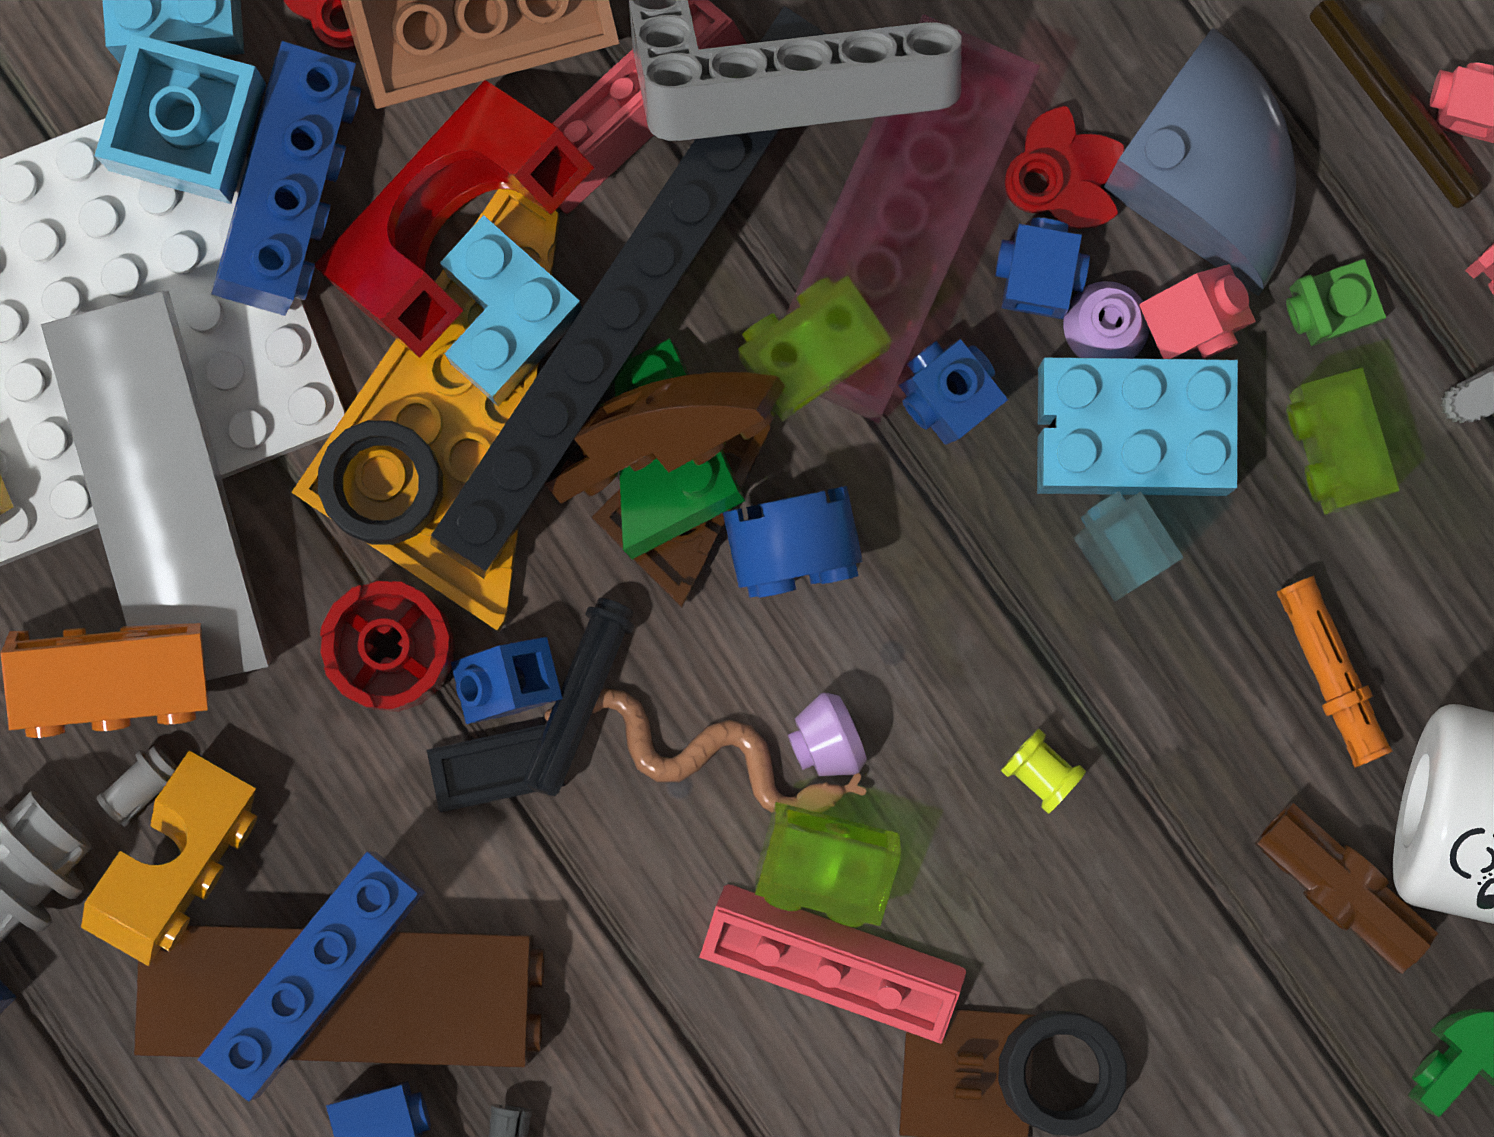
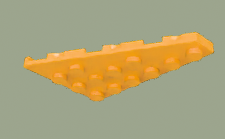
M498 189L475 224L484 215L552 275L560 219L559 213L554 211L550 215L517 191ZM443 269L435 282L464 311L420 358L395 339L291 493L330 518L326 514L318 494V468L327 447L345 429L367 420L393 421L414 430L431 447L436 455L443 473V498L434 519L417 536L395 545L370 546L499 632L507 619L519 527L484 579L432 546L430 540L431 534L538 376L541 360L499 407L455 369L445 356V352L485 309L454 283ZM372 446L360 451L349 462L344 473L343 491L348 504L359 515L371 520H390L402 515L413 504L418 492L419 475L413 461L403 451L391 446Z

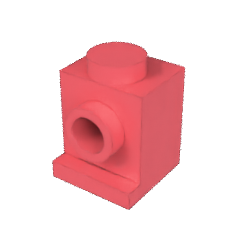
M1469 63L1466 68L1458 66L1453 73L1439 70L1430 97V107L1439 109L1436 122L1442 130L1494 143L1493 65Z

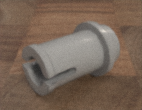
M155 745L147 752L140 749L135 754L138 761L105 792H101L96 797L106 813L118 824H122L123 827L162 791L177 769L176 764L169 756Z

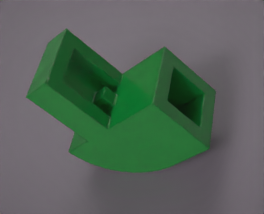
M1468 1009L1459 1011L1442 1019L1431 1029L1449 1048L1444 1054L1438 1050L1434 1051L1419 1065L1412 1076L1417 1085L1408 1094L1427 1113L1440 1117L1478 1073L1494 1087V1011Z

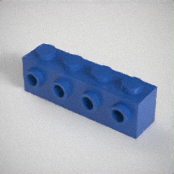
M284 41L281 42L271 70L211 295L286 316L294 298L306 299L315 263L304 260L310 238L321 241L331 204L320 201L325 180L337 181L346 150L345 145L335 143L340 122L352 123L361 93L360 87L351 85L356 63Z

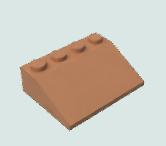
M341 0L376 109L620 44L609 0Z

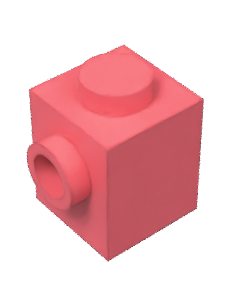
M1230 264L1196 273L1139 304L1163 359H1177L1199 351L1203 359L1212 357L1237 345L1238 341L1234 333L1256 322L1249 307L1248 292L1244 284L1235 276Z

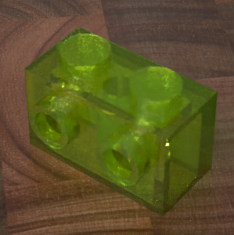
M848 275L835 284L831 282L829 277L821 279L796 298L801 307L780 321L775 313H772L759 320L742 334L747 343L738 348L739 359L749 373L779 376L786 385L773 406L781 421H784L890 349L891 338Z
M1363 367L1302 384L1289 394L1291 404L1286 406L1289 425L1295 440L1303 441L1310 464L1305 466L1308 489L1314 502L1321 501L1325 515L1382 500L1400 491Z
M775 802L756 868L755 895L764 897L767 903L782 910L798 911L805 907L825 912L831 920L846 926L859 927L864 923L881 926L901 858L900 834Z

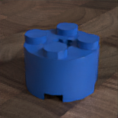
M847 486L829 489L830 502H827L825 491L748 506L746 507L748 520H744L742 508L723 512L738 587H747L749 598H762L796 590L795 577L809 575L811 584H826L859 576L856 563L863 562Z

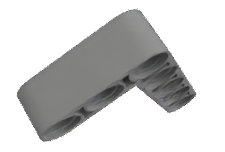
M629 0L633 53L647 126L650 132L660 139L683 141L933 111L948 108L961 97V35L950 25L919 23L698 50L688 0Z

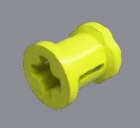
M1038 728L1000 771L1007 777L1015 775L1043 800L1041 808L1049 814L1070 793L1087 771L1080 765L1075 767L1069 765L1044 742L1046 734Z

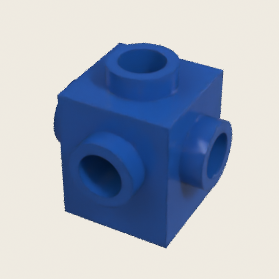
M961 339L944 349L937 340L930 344L907 363L913 374L898 385L907 396L902 402L911 418L925 430L931 427L945 445L960 439L1008 400L992 380L995 370L988 358L976 346L971 345L967 347Z

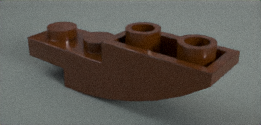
M712 372L661 380L624 392L596 407L574 438L579 445L569 450L545 485L557 500L563 503L583 491L589 497L606 488L622 469L630 466L633 471H638L656 458L668 473L691 460L696 465H701L718 454L726 445L727 440L738 434L743 439H749L769 425L775 417L771 409L786 385L779 376L748 372Z

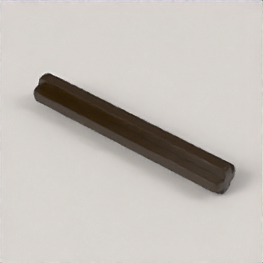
M1323 0L1314 7L1309 15L1311 22L1452 206L1455 208L1463 207L1481 194L1484 189L1483 182L1344 1Z

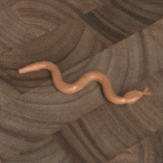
M602 689L592 712L596 713L603 708H610L618 711L623 716L627 747L637 770L656 782H681L699 771L720 748L733 745L740 748L745 755L753 795L764 809L776 816L818 815L834 807L835 803L845 793L853 792L861 796L866 794V789L857 785L861 780V775L857 773L852 777L849 784L844 786L825 782L805 787L797 796H783L775 787L772 760L767 742L748 724L726 720L709 725L679 755L673 758H665L660 756L654 749L650 723L642 704L626 691ZM552 709L545 712V719L547 721Z

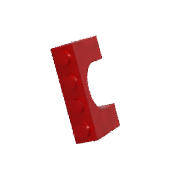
M484 80L315 263V268L356 307L420 358L464 311L425 271L429 247L446 220L473 198L498 189L517 191L552 215L594 169V166L558 127L487 80Z

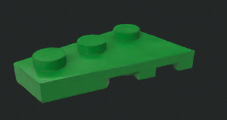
M671 339L650 348L628 361L615 381V397L653 382L689 375L679 350ZM723 449L701 465H696L691 460L669 473L657 458L638 471H633L630 466L619 471L623 551L632 560L745 502V498Z

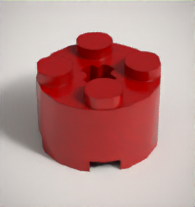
M375 581L363 586L352 587L333 603L321 626V656L325 665L326 676L343 696L373 710L400 712L423 704L442 688L452 668L451 662H453L455 640L447 616L425 593L403 582ZM398 631L402 639L397 644L403 647L400 655L395 660L385 657L379 663L375 655L380 649L373 646L375 639L381 633L392 637Z

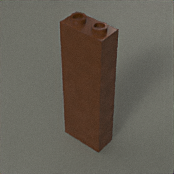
M188 924L181 939L171 952L161 947L149 966L138 961L134 1055L200 1057L304 928ZM395 930L290 1060L526 1067L529 1064V1052H541L542 1014L531 1013L532 987L543 988L544 949H533L534 935Z

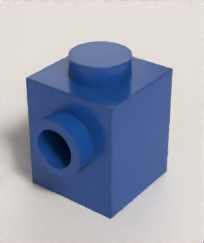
M1032 218L1030 225H1018L1013 241L1002 239L995 277L1006 278L1001 308L1064 319L1069 310L1072 291L1083 292L1087 278L1090 255L1079 253L1082 235L1068 233L1069 225L1064 222L1047 218Z
M547 637L499 645L451 662L456 682V691L461 702L466 724L515 715L563 699Z

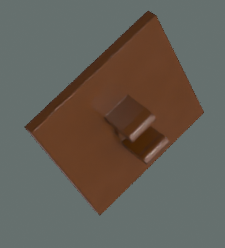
M954 1009L942 1044L906 1032L899 1135L914 1137H1028L1029 1124L1023 1122L1006 1104L998 1082L999 1056L1008 1036L1025 1019L1035 1015ZM1034 1049L1026 1063L1025 1080L1030 1093Z

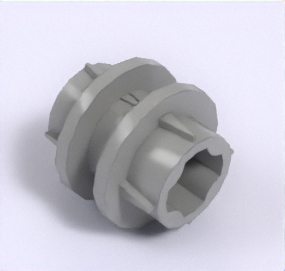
M30 791L11 812L0 805V942L20 923L36 932H44L52 923V919L41 901L53 889L69 899H76L84 890L82 882L72 869L93 849L92 845L76 825L52 803L35 791Z

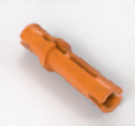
M1308 577L1277 591L1278 598H1280L1290 618L1303 652L1320 685L1321 692L1326 701L1322 705L1326 716H1333L1347 745V750L1354 767L1361 766L1393 752L1369 702V698L1373 697L1368 685L1362 686L1351 664L1338 630L1324 604L1315 577Z

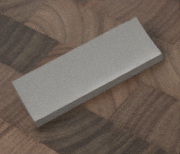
M169 291L158 292L41 324L127 626L201 623L207 680L269 667L273 660Z

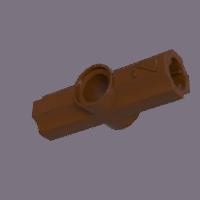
M1290 803L1283 811L1276 815L1254 843L1262 850L1263 854H1266L1283 872L1291 876L1305 889L1303 895L1315 908L1342 930H1351L1397 973L1403 974L1409 967L1417 963L1431 947L1433 940L1438 935V932L1431 927L1430 923L1414 912L1411 906L1403 902L1387 887L1389 881L1375 866L1347 845L1342 847L1294 803Z

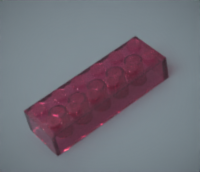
M925 14L922 15L919 23L945 24ZM958 29L956 30L961 35V97L955 104L940 110L875 118L764 361L765 373L779 376L785 382L879 424L1040 68V65Z

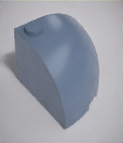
M1213 27L1118 159L1103 190L1215 267L1230 264L1235 276L1244 286L1259 296L1277 267L1286 246L1293 221L1296 199V169L1293 147L1280 106L1266 80L1252 61L1231 40Z

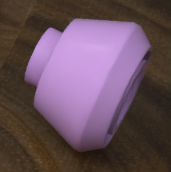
M1103 281L1084 287L1083 292L1076 293L1071 299L1069 310L1063 320L1064 334L1069 347L1079 358L1133 359L1144 347L1150 330L1139 307L1143 300L1132 289L1117 282ZM1100 311L1104 312L1102 321H1099ZM1118 318H1121L1122 324L1119 328H1116V322Z
M826 692L821 693L794 718L798 730L788 734L791 746L802 770L814 766L819 776L855 775L860 772L867 760L860 736L841 697Z

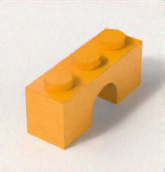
M188 751L155 799L150 825L171 838L179 847L181 854L169 863L148 865L120 851L85 901L81 928L147 966L151 964L161 947L171 952L189 924L190 917L184 913L195 896L206 900L219 881L224 866L218 862L229 845L237 850L240 849L251 833L258 817L251 813L256 788L195 753Z

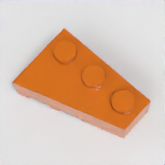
M201 623L123 626L118 632L87 635L85 628L63 630V637L29 640L28 631H9L0 653L9 730L25 729L26 737L29 738L60 735L65 733V725L91 722V727L94 731L119 730L131 726L130 718L157 716L158 724H181L196 720L197 711L208 710L209 698Z

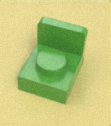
M1365 259L1314 277L1310 274L1298 278L1289 288L1292 297L1286 299L1287 311L1295 331L1299 335L1306 333L1311 347L1380 323L1386 319Z

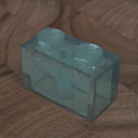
M1118 491L1089 509L1081 517L1086 527L1074 537V540L1114 602L1184 558L1141 492L1126 501L1121 492Z

